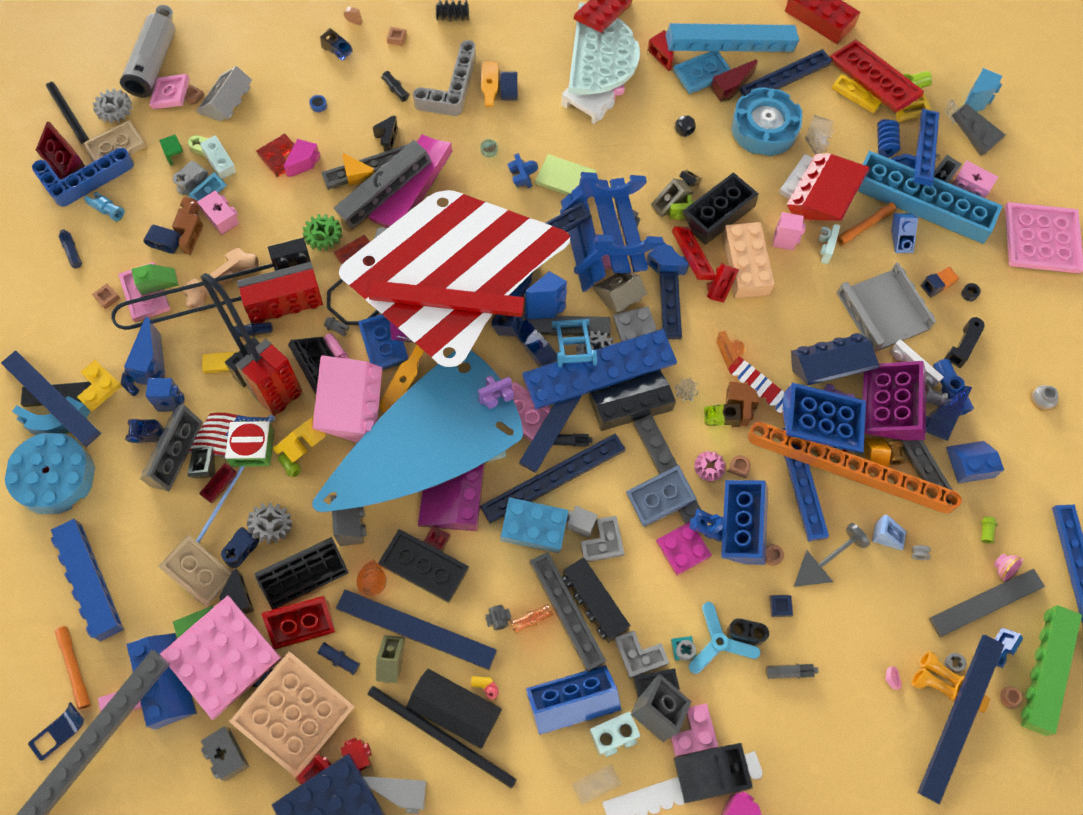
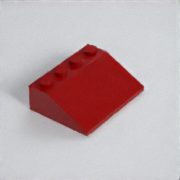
M815 154L787 203L790 213L804 216L803 220L842 221L869 171V166L833 154Z

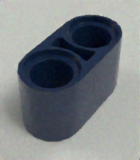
M501 71V101L518 100L517 71Z
M151 225L143 242L153 249L174 254L179 246L181 234L168 228Z

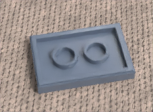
M679 465L626 491L643 527L697 501Z

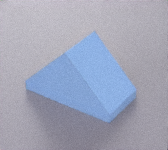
M883 515L875 523L872 542L903 550L907 531L891 517Z

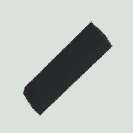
M323 337L290 340L288 346L316 394L321 356H334Z
M330 537L254 573L273 610L348 574V570L334 540Z
M427 669L420 677L406 706L481 749L502 711V708L430 669Z

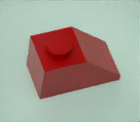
M663 30L649 39L647 51L670 71L674 51H669L666 40L667 32Z

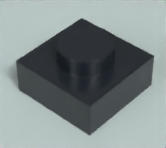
M682 170L679 176L688 186L698 185L702 179L689 170Z

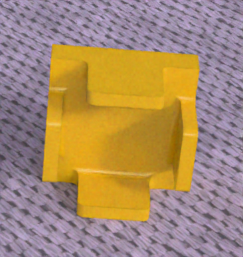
M313 416L293 430L273 450L277 455L283 451L291 462H295L307 453L306 448L299 441L302 436L313 447L322 441L326 434L312 429Z

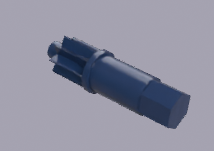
M65 229L61 230L58 237L71 267L74 269L81 267L82 262L71 233Z

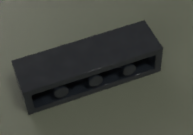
M584 557L563 570L564 577L562 579L567 588H572L575 593L573 596L576 602L584 606L586 617L591 623L594 621L598 627L596 631L602 640L606 639L610 643L615 637L629 630L631 625Z

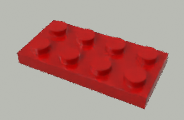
M589 0L574 13L573 19L602 33L631 6L632 0Z

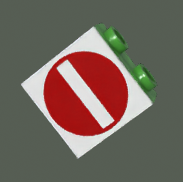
M230 422L225 459L231 467L271 465L275 430L270 422Z

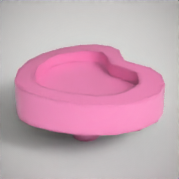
M894 666L889 667L885 680L894 690L900 689L902 682L899 677V671Z

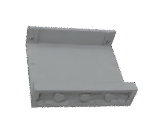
M898 262L895 263L891 271L852 286L848 282L843 283L837 291L838 297L860 333L870 340L874 352L894 345L900 339L904 341L926 332L936 322L934 315L925 305L924 299L919 296L915 285L909 280L905 270Z

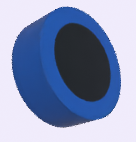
M315 95L309 100L310 108L314 112H322L327 108L326 99L322 95Z

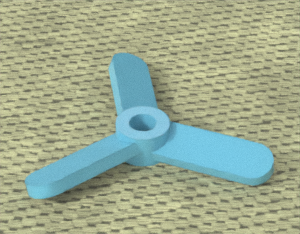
M711 602L703 604L702 610L711 640L690 662L689 670L691 673H700L723 650L752 659L760 656V649L757 646L727 638L722 632L714 605ZM717 639L722 641L721 646L716 643Z

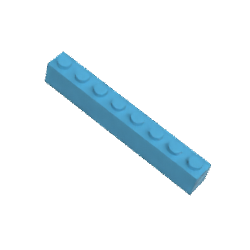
M670 23L666 33L669 51L794 52L799 42L795 25Z

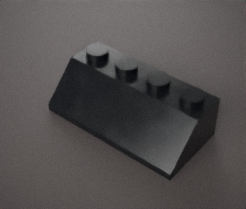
M733 172L684 209L682 213L693 235L706 245L724 231L725 225H732L756 206L759 193Z

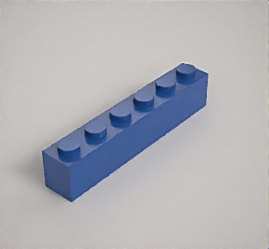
M72 519L51 529L53 535L51 541L60 552L58 559L67 570L65 577L70 584L72 583L74 599L80 603L79 613L87 621L88 626L86 630L88 635L101 642L123 631L124 627L82 524L76 519Z

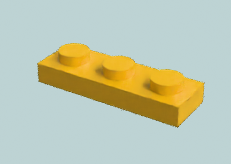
M843 74L832 85L831 89L873 114L882 105L880 100L860 84Z

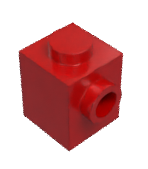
M357 738L344 742L345 746L340 748L343 757L350 753L360 771L372 766L369 758L372 755V751L368 742L364 744L363 740H357Z

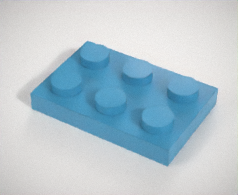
M719 51L707 52L673 67L674 73L689 94L711 86L713 76L731 70Z

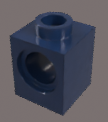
M495 314V317L492 319V327L500 336L519 337L524 321L521 317Z

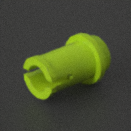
M285 453L278 457V461L286 469L288 476L296 477L300 474L301 466L298 463L291 462Z
M983 517L980 523L982 525L981 542L994 543L995 527L998 523L993 517Z

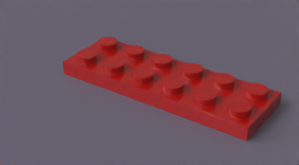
M857 39L830 55L834 65L895 113L924 95V90Z

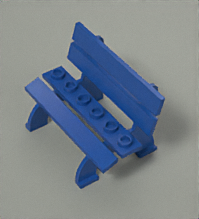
M581 172L579 185L571 191L572 194H568L561 201L562 209L560 214L580 202H583L590 212L587 199L594 197L604 234H597L596 236L592 218L568 232L576 263L574 273L579 275L582 292H586L595 285L594 283L599 282L606 276L602 261L604 255H609L613 273L631 272L627 255H629L633 273L646 271L648 265L644 253L658 245L664 244L663 237L648 236L644 241L641 242L629 195L637 192L646 184L645 176L630 175V181L626 184L624 178L611 179V187H609L608 181L599 180L597 173ZM612 198H614V201H615V205H616V208H617V212H618L620 224H621V227H622L624 239H625V242H626V246L624 245V242H623V238H622V234H621V230H620V226H619V223H618V219H617V215H616V211H615V207H614Z

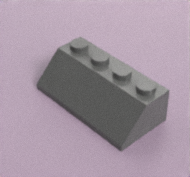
M181 404L174 409L142 472L140 480L150 487L170 492L203 423L185 405Z

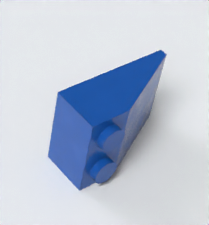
M145 317L124 365V368L135 382L147 385L148 378L165 377L161 334L149 317Z

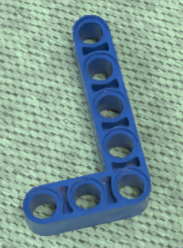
M118 148L62 180L57 177L45 160L35 161L32 165V170L56 204L65 207L133 168L134 162L125 148Z

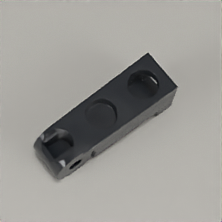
M977 317L971 318L963 328L964 335L958 346H952L944 359H949L951 364L961 368L968 360L985 327L983 320Z

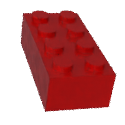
M788 0L785 8L786 13L836 45L855 27L861 13L842 0Z

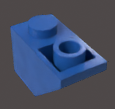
M911 213L893 214L891 232L895 253H914L918 217Z
M665 242L663 245L655 247L647 256V264L658 274L660 272H678V275H685L687 273L689 263L686 258L676 253L673 247Z

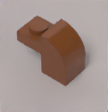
M730 381L726 389V404H740V426H747L750 420H753L754 410H756L759 404V396L751 386L745 383Z

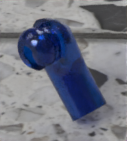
M124 369L121 385L129 394L135 396L139 393V389L134 385V379Z

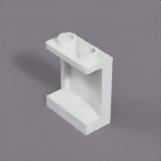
M567 88L562 93L561 105L567 108L572 104L592 117L591 123L595 124L604 117L608 109L613 107L615 92L610 90L596 94L575 95L568 93Z

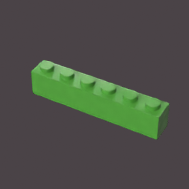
M1059 605L1045 612V625L1039 635L1041 643L1035 653L1036 664L1030 673L1032 681L1025 695L1027 703L1021 712V719H1023L1022 727L1044 736L1056 734L1082 614Z

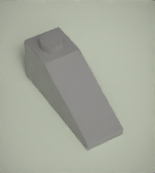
M363 776L371 789L397 806L406 809V813L419 814V810H425L427 781Z

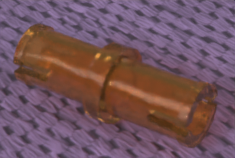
M545 604L534 611H527L526 615L510 621L512 627L520 624V626L513 628L515 634L530 626L535 627L538 622L550 616L552 617V610L543 613L550 609V606Z

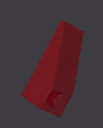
M757 59L713 76L711 89L720 102L730 100L736 96L740 88L755 73L758 63Z

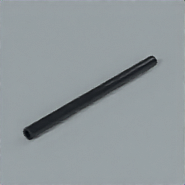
M375 686L370 688L368 696L511 789L517 781L515 777Z

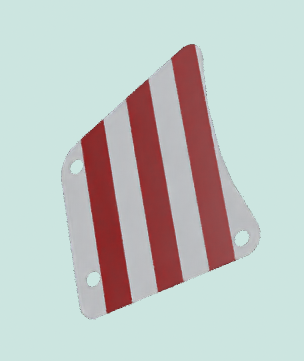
M449 190L440 191L428 196L341 265L339 275L344 282L438 364L445 367H453L465 360L492 314L369 300L372 280L509 296L534 270L565 249L570 243V235L562 229L471 196ZM439 198H446L449 204L446 207H440L437 205V200ZM364 257H374V265L365 266L363 264ZM447 347H452L455 349L456 355L453 358H446L443 355V350Z

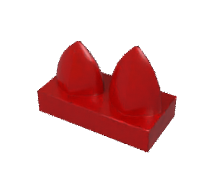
M721 263L716 268L714 281L706 283L708 290L706 297L724 303L739 269Z

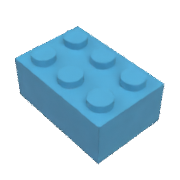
M509 497L500 541L559 553L562 547L568 510Z

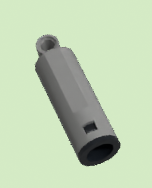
M167 5L157 6L155 13L149 14L146 17L121 76V87L133 96L144 98L150 95L175 34L176 28L173 23V11Z

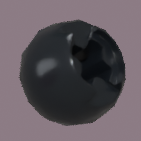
M683 115L676 120L674 128L678 135L687 137L695 131L696 123L691 116Z

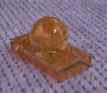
M726 331L719 332L716 343L727 368L731 364H739L737 357H741L744 354L745 345L739 340H732L730 342Z

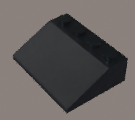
M661 370L588 393L601 431L634 422L648 415L656 416L673 411L676 403L671 387Z

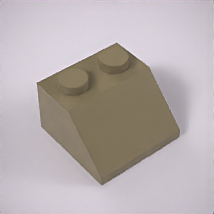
M631 272L616 273L593 287L606 306L615 312L625 311L629 305L641 301L642 297L647 295L640 275Z

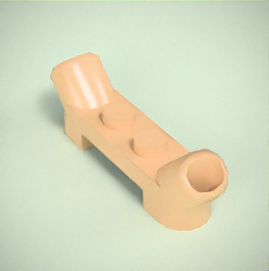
M235 248L225 255L227 262L209 275L217 278L256 268L259 266V260L255 254H245L241 248ZM194 277L184 286L198 283L199 281ZM234 278L218 281V283L223 286ZM205 285L182 291L187 297L186 307L189 310L204 306L205 298L210 295Z

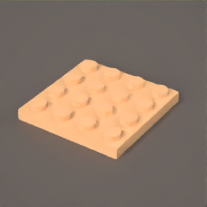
M289 651L229 722L294 777H297L355 706Z

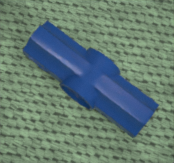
M943 359L934 363L932 367L943 376V379L940 381L942 385L941 392L942 394H948L947 398H949L956 414L961 416L971 412L974 407L964 389L965 382L961 377L957 376L949 359Z

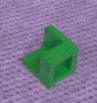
M176 134L159 140L170 166L173 165L170 156L183 152Z

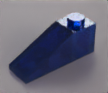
M525 320L517 339L537 366L542 367L557 362V354L550 344L528 320Z
M963 386L932 411L929 417L926 416V433L948 441L972 387Z

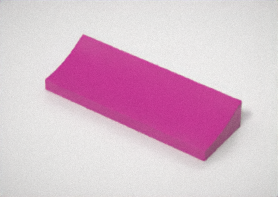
M422 134L417 143L427 151L432 162L373 211L369 216L370 221L389 228L421 203L453 152L451 142L436 140Z

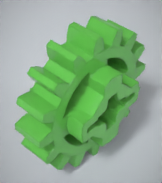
M317 214L316 219L311 217V222H305L307 227H303V237L306 244L311 246V249L317 247L318 251H321L322 248L328 251L329 246L335 248L334 243H340L339 238H342V227L339 221L334 219V216L328 218L327 214L324 217Z

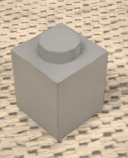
M575 506L574 510L568 513L567 529L589 538L598 515Z

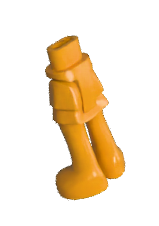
M927 651L920 661V667L923 669L915 673L911 685L918 689L930 686L955 702L965 677L949 670L939 662L933 652ZM929 671L935 672L953 684L951 686L946 684ZM984 695L978 710L984 713L991 699Z

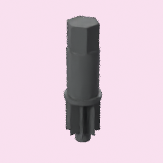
M813 664L766 666L768 679H800L801 677H815L814 674L818 673V667H814Z

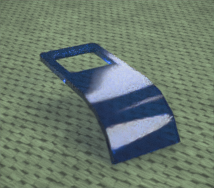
M70 702L65 712L29 741L28 745L37 758L43 761L82 727L84 719ZM46 732H49L56 741V745L42 755L34 742Z

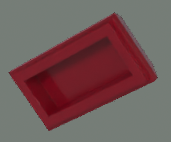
M224 463L199 494L210 503L215 502L236 477L237 471Z

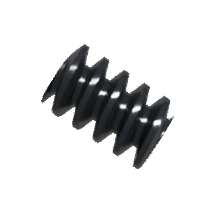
M439 0L436 4V20L438 21L439 16H441L444 21L447 16L448 20L451 21L452 16H454L455 21H458L460 16L461 20L464 21L467 16L469 21L468 1L465 0L464 4H462L461 0H458V3L455 4V1L452 0L451 4H449L448 0H445L443 4Z

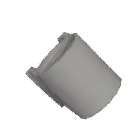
M190 161L173 176V181L177 185V191L182 195L191 193L208 177V172L195 161Z

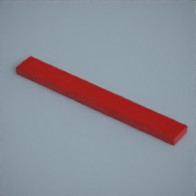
M372 280L369 292V300L522 317L524 297Z

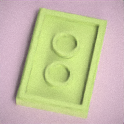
M548 154L535 180V185L568 195L572 194L571 191L579 185L581 172L596 173V170Z

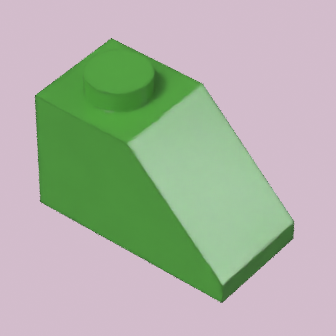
M148 264L131 269L135 286L141 295L179 286L174 268Z

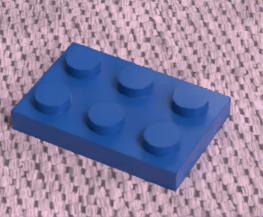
M381 314L360 320L358 324L370 363L382 367L383 370L401 365L409 358L404 342L392 340L391 322Z

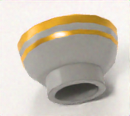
M1041 385L1034 388L1030 393L1032 404L1039 410L1051 411L1058 404V391L1053 386Z

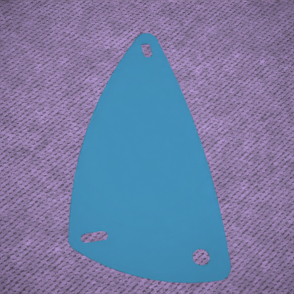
M471 350L463 361L471 366L470 371L467 373H461L458 370V365L445 367L437 364L402 395L372 426L371 431H367L318 492L312 502L313 508L318 512L344 510L410 495L466 473L513 446L523 437L521 419L514 400L504 401L502 396L498 397V404L491 409L485 404L481 405L478 401V390L486 387L485 378L492 376L495 382L501 380L500 377L483 359ZM456 351L446 358H453L456 355ZM502 422L511 428L514 434L507 435L498 429L495 424ZM331 492H335L337 497L329 505L323 501Z

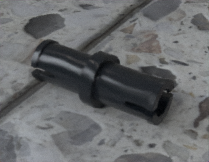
M385 71L381 79L389 86V90L392 93H395L402 102H405L410 94L402 87L399 80H396L389 71Z

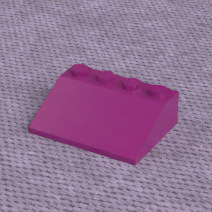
M924 361L880 363L879 368L865 371L863 377V400L866 401L864 434L905 441L926 440V369Z
M485 463L453 479L422 490L418 526L430 528L435 526L441 529L477 532Z

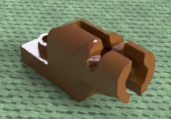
M183 197L180 206L183 208L177 210L172 228L181 234L179 245L183 253L191 255L202 230L203 223L198 215L200 207L197 200Z

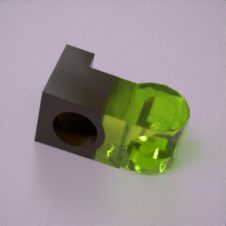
M720 404L704 408L705 425H732V427H740V404Z

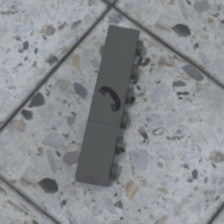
M415 140L410 142L334 207L338 216L351 229H354L432 162L427 151Z

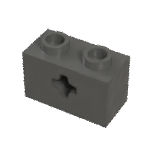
M224 726L201 740L203 745L201 751L207 760L210 759L213 765L211 771L216 779L220 778V780L227 781L249 767L230 728ZM221 751H226V752H227V753L224 754V757H225L224 760L221 759V758H219V757L222 756V752H221Z

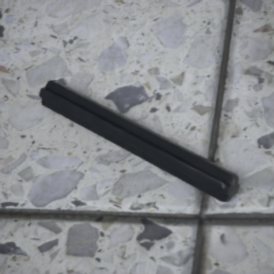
M53 81L46 83L48 91L80 143L88 141V136Z

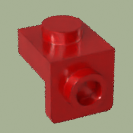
M317 754L295 780L302 785L331 765L330 761Z

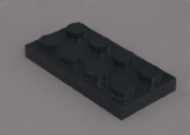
M398 529L378 562L380 567L447 603H450L469 570L468 565Z

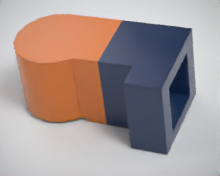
M947 267L941 272L927 276L921 287L931 298L951 287L959 280V277L951 267ZM928 284L933 287V290L928 287Z

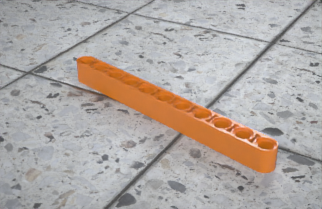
M763 422L754 423L747 436L749 442L753 445L945 514L951 513L962 503V498L956 491L824 444L787 436L786 430ZM754 431L760 432L762 436L756 435ZM773 438L779 439L781 443L775 442ZM792 444L797 445L799 450L794 449ZM811 451L816 452L818 456L812 455ZM830 458L835 459L837 463H833ZM849 465H853L856 470H852ZM868 471L872 472L875 477L870 476ZM887 478L891 479L894 484H891ZM907 485L911 486L913 491L909 490ZM926 492L930 493L933 498H930ZM946 499L950 500L952 505L948 504Z

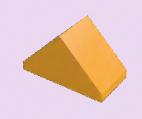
M343 153L342 158L349 186L361 184L374 174V168Z
M864 438L865 459L889 467L891 448L885 440ZM868 471L870 476H875L872 472Z

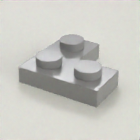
M617 516L597 519L600 538L581 541L583 557L587 562L624 556Z
M635 631L614 638L629 679L669 664L662 643L642 650Z

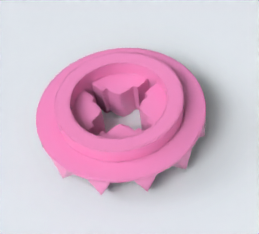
M707 450L702 454L700 453L695 460L694 467L697 475L706 481H716L725 473L726 463L723 457L719 456L716 451L709 452ZM706 461H708L709 463L715 462L714 469L707 468L705 470L707 466Z

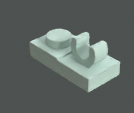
M834 224L832 230L828 227H822L821 233L826 235L820 234L818 240L821 242L827 241V244H823L820 255H823L822 263L828 264L833 255L840 225Z

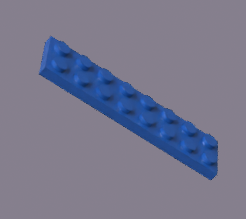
M664 329L597 349V365H592V362L562 363V367L558 368L557 362L523 372L522 377L535 410L676 365L677 360Z

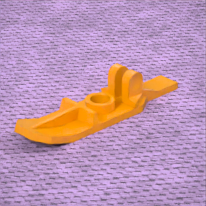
M496 62L482 63L481 92L485 95V107H494L495 94L498 92V63Z
M418 345L414 348L410 358L399 366L380 403L383 413L409 390L417 376V365L424 353V350ZM407 378L405 383H401L400 380Z

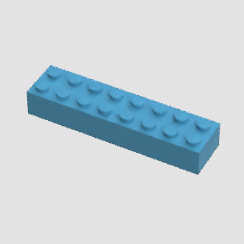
M870 150L863 162V165L869 166V171L858 192L887 204L892 202L896 208L982 244L985 243L992 233L1003 207L1002 205L935 177L931 187L915 183V169Z

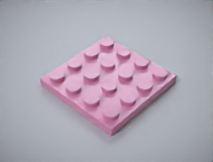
M1008 202L1005 205L1009 266L1080 274L1083 272V252L1078 209Z
M226 596L160 653L170 663L169 667L213 720L282 660L229 596Z

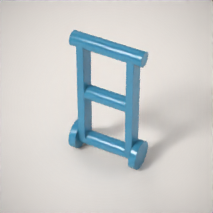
M589 319L552 321V328H556L560 352H557L558 368L562 367V363L592 362V365H597L596 350H591L587 330ZM582 327L583 336L562 338L561 328ZM585 344L587 354L565 355L564 345Z

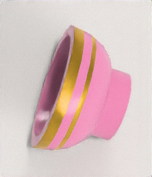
M1002 554L996 560L994 567L998 569V575L1004 582L1010 580L1022 565L1023 558L1016 555L1007 556Z

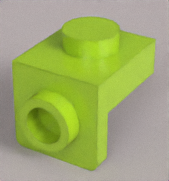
M687 195L685 203L670 205L669 220L685 219L682 212L694 202L691 199V195Z

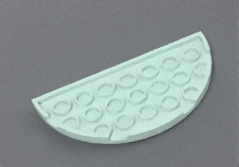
M579 2L578 10L586 3ZM617 18L602 33L578 21L576 22L568 93L575 95L602 93L621 86L632 77L638 65L640 48L638 41H635L633 37V32L622 20Z

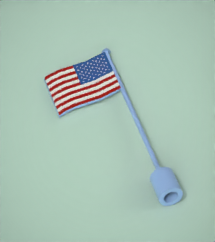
M210 413L197 433L188 453H192L193 448L213 446L214 455L225 457L230 422L269 421L271 424L272 420L275 421V416L246 417L230 413ZM240 467L237 471L236 477L231 481L196 540L198 543H200L244 467Z

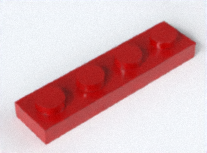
M674 226L672 233L697 280L713 281L716 274L689 227Z

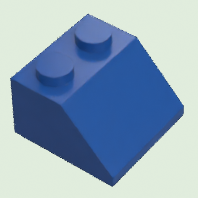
M549 271L529 287L525 292V318H554L559 313H562L566 308L567 281Z
M985 441L946 447L958 484L995 478L1004 471L998 451Z

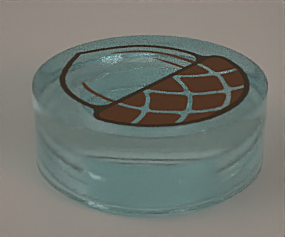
M491 139L484 140L480 145L481 153L486 157L496 155L498 151L497 143Z

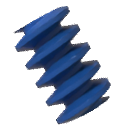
M884 119L877 123L879 155L889 158L900 151L899 122Z

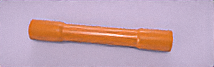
M892 202L888 203L867 219L837 236V243L843 246L855 238L856 235L896 211L895 204Z
M59 627L54 632L66 664L77 709L82 710L91 706V702L80 674L68 627Z

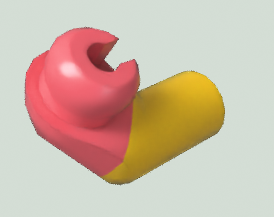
M472 676L471 687L482 688L489 699H495L498 696L499 689L492 678Z

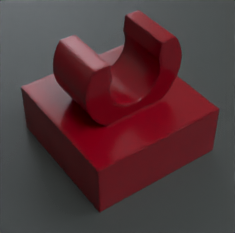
M432 526L423 542L442 552L451 536L445 531Z

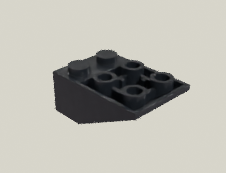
M742 743L674 758L684 804L747 791L753 788Z

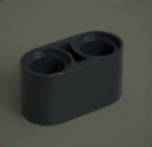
M737 618L727 627V635L730 639L759 646L768 639L769 629L762 623ZM733 626H739L742 629V634H736ZM754 630L762 633V639L754 636Z

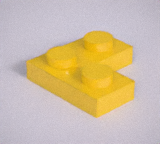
M94 360L80 372L91 385L78 395L77 398L92 412L121 388L122 385Z

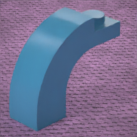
M67 396L66 399L87 418L91 411L81 402ZM18 405L12 411L18 417L16 420L24 424L23 427L31 434H66L70 432L52 413L36 415Z

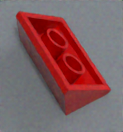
M325 596L262 613V618L274 650L335 633L330 604Z

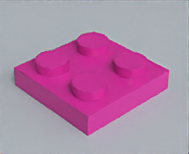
M690 522L656 540L676 576L712 556L699 533L689 529Z

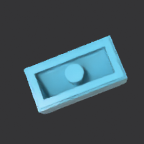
M213 172L187 197L199 201L215 190L219 193L227 185Z

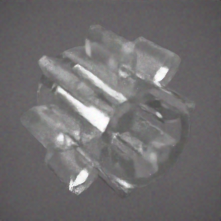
M681 378L680 384L675 386V389L678 390L676 397L680 396L683 402L688 399L693 401L694 395L697 396L699 392L696 389L698 383H694L691 378L685 380Z

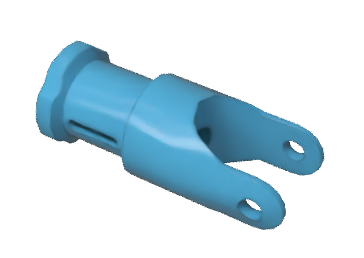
M94 192L96 199H91L88 196L84 197L88 205L104 215L107 214L116 222L120 221L124 216V208L114 205L110 199L98 192Z

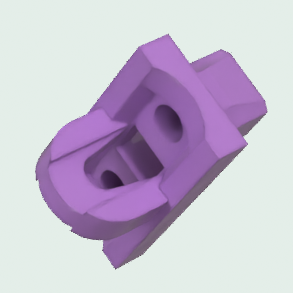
M488 376L485 378L486 387L478 390L479 403L481 405L485 404L489 409L496 407L498 397L502 396L504 401L514 398L510 377L495 382L492 376Z

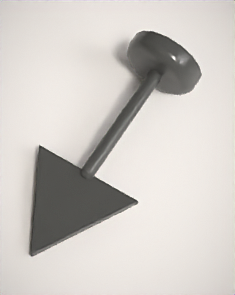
M850 523L846 527V532L850 539L819 564L809 551L806 550L793 587L833 582L822 567L852 543H855L860 548H867L870 545V541L866 534L856 524Z

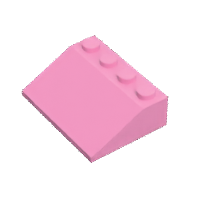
M321 356L312 429L358 443L367 431H371L372 426L378 420L382 367L366 361Z

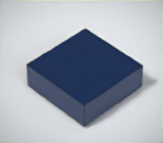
M771 595L769 597L771 617L793 616L791 595Z

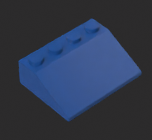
M791 383L784 392L782 408L787 436L861 454L864 452L865 400Z

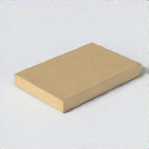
M130 120L82 143L93 161L118 148H125L132 155L147 147Z
M187 535L158 566L205 607L224 588L232 573L190 535Z

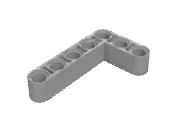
M466 40L461 43L448 91L429 88H417L414 90L413 97L416 109L452 116L462 113L476 60L475 44L473 41Z

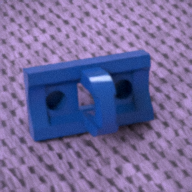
M517 153L514 155L515 160L508 163L512 174L520 172V174L512 177L513 182L517 188L523 185L530 188L533 185L529 175L538 170L537 162L533 160L524 162V160H521L520 154Z
M698 509L695 512V517L690 519L689 529L699 531L709 539L713 538L722 542L724 518Z

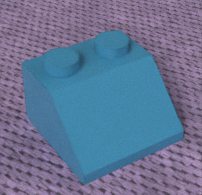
M983 68L964 104H968L976 112L984 110L987 104L992 103L995 97L994 93L999 92L1002 83H1000L1002 75Z

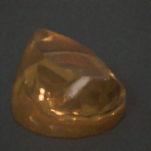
M370 560L358 573L356 585L359 592L363 595L375 596L380 594L386 586L385 573L375 560Z

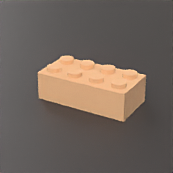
M761 222L725 225L722 240L727 264L739 269L732 284L734 299L770 295L775 284Z

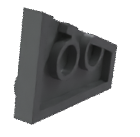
M968 104L962 105L951 115L980 156L986 154L1006 135Z

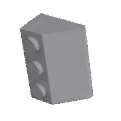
M237 66L222 73L196 112L217 121L229 119L234 113L232 111L233 108L241 103V96L249 91V84L252 79Z

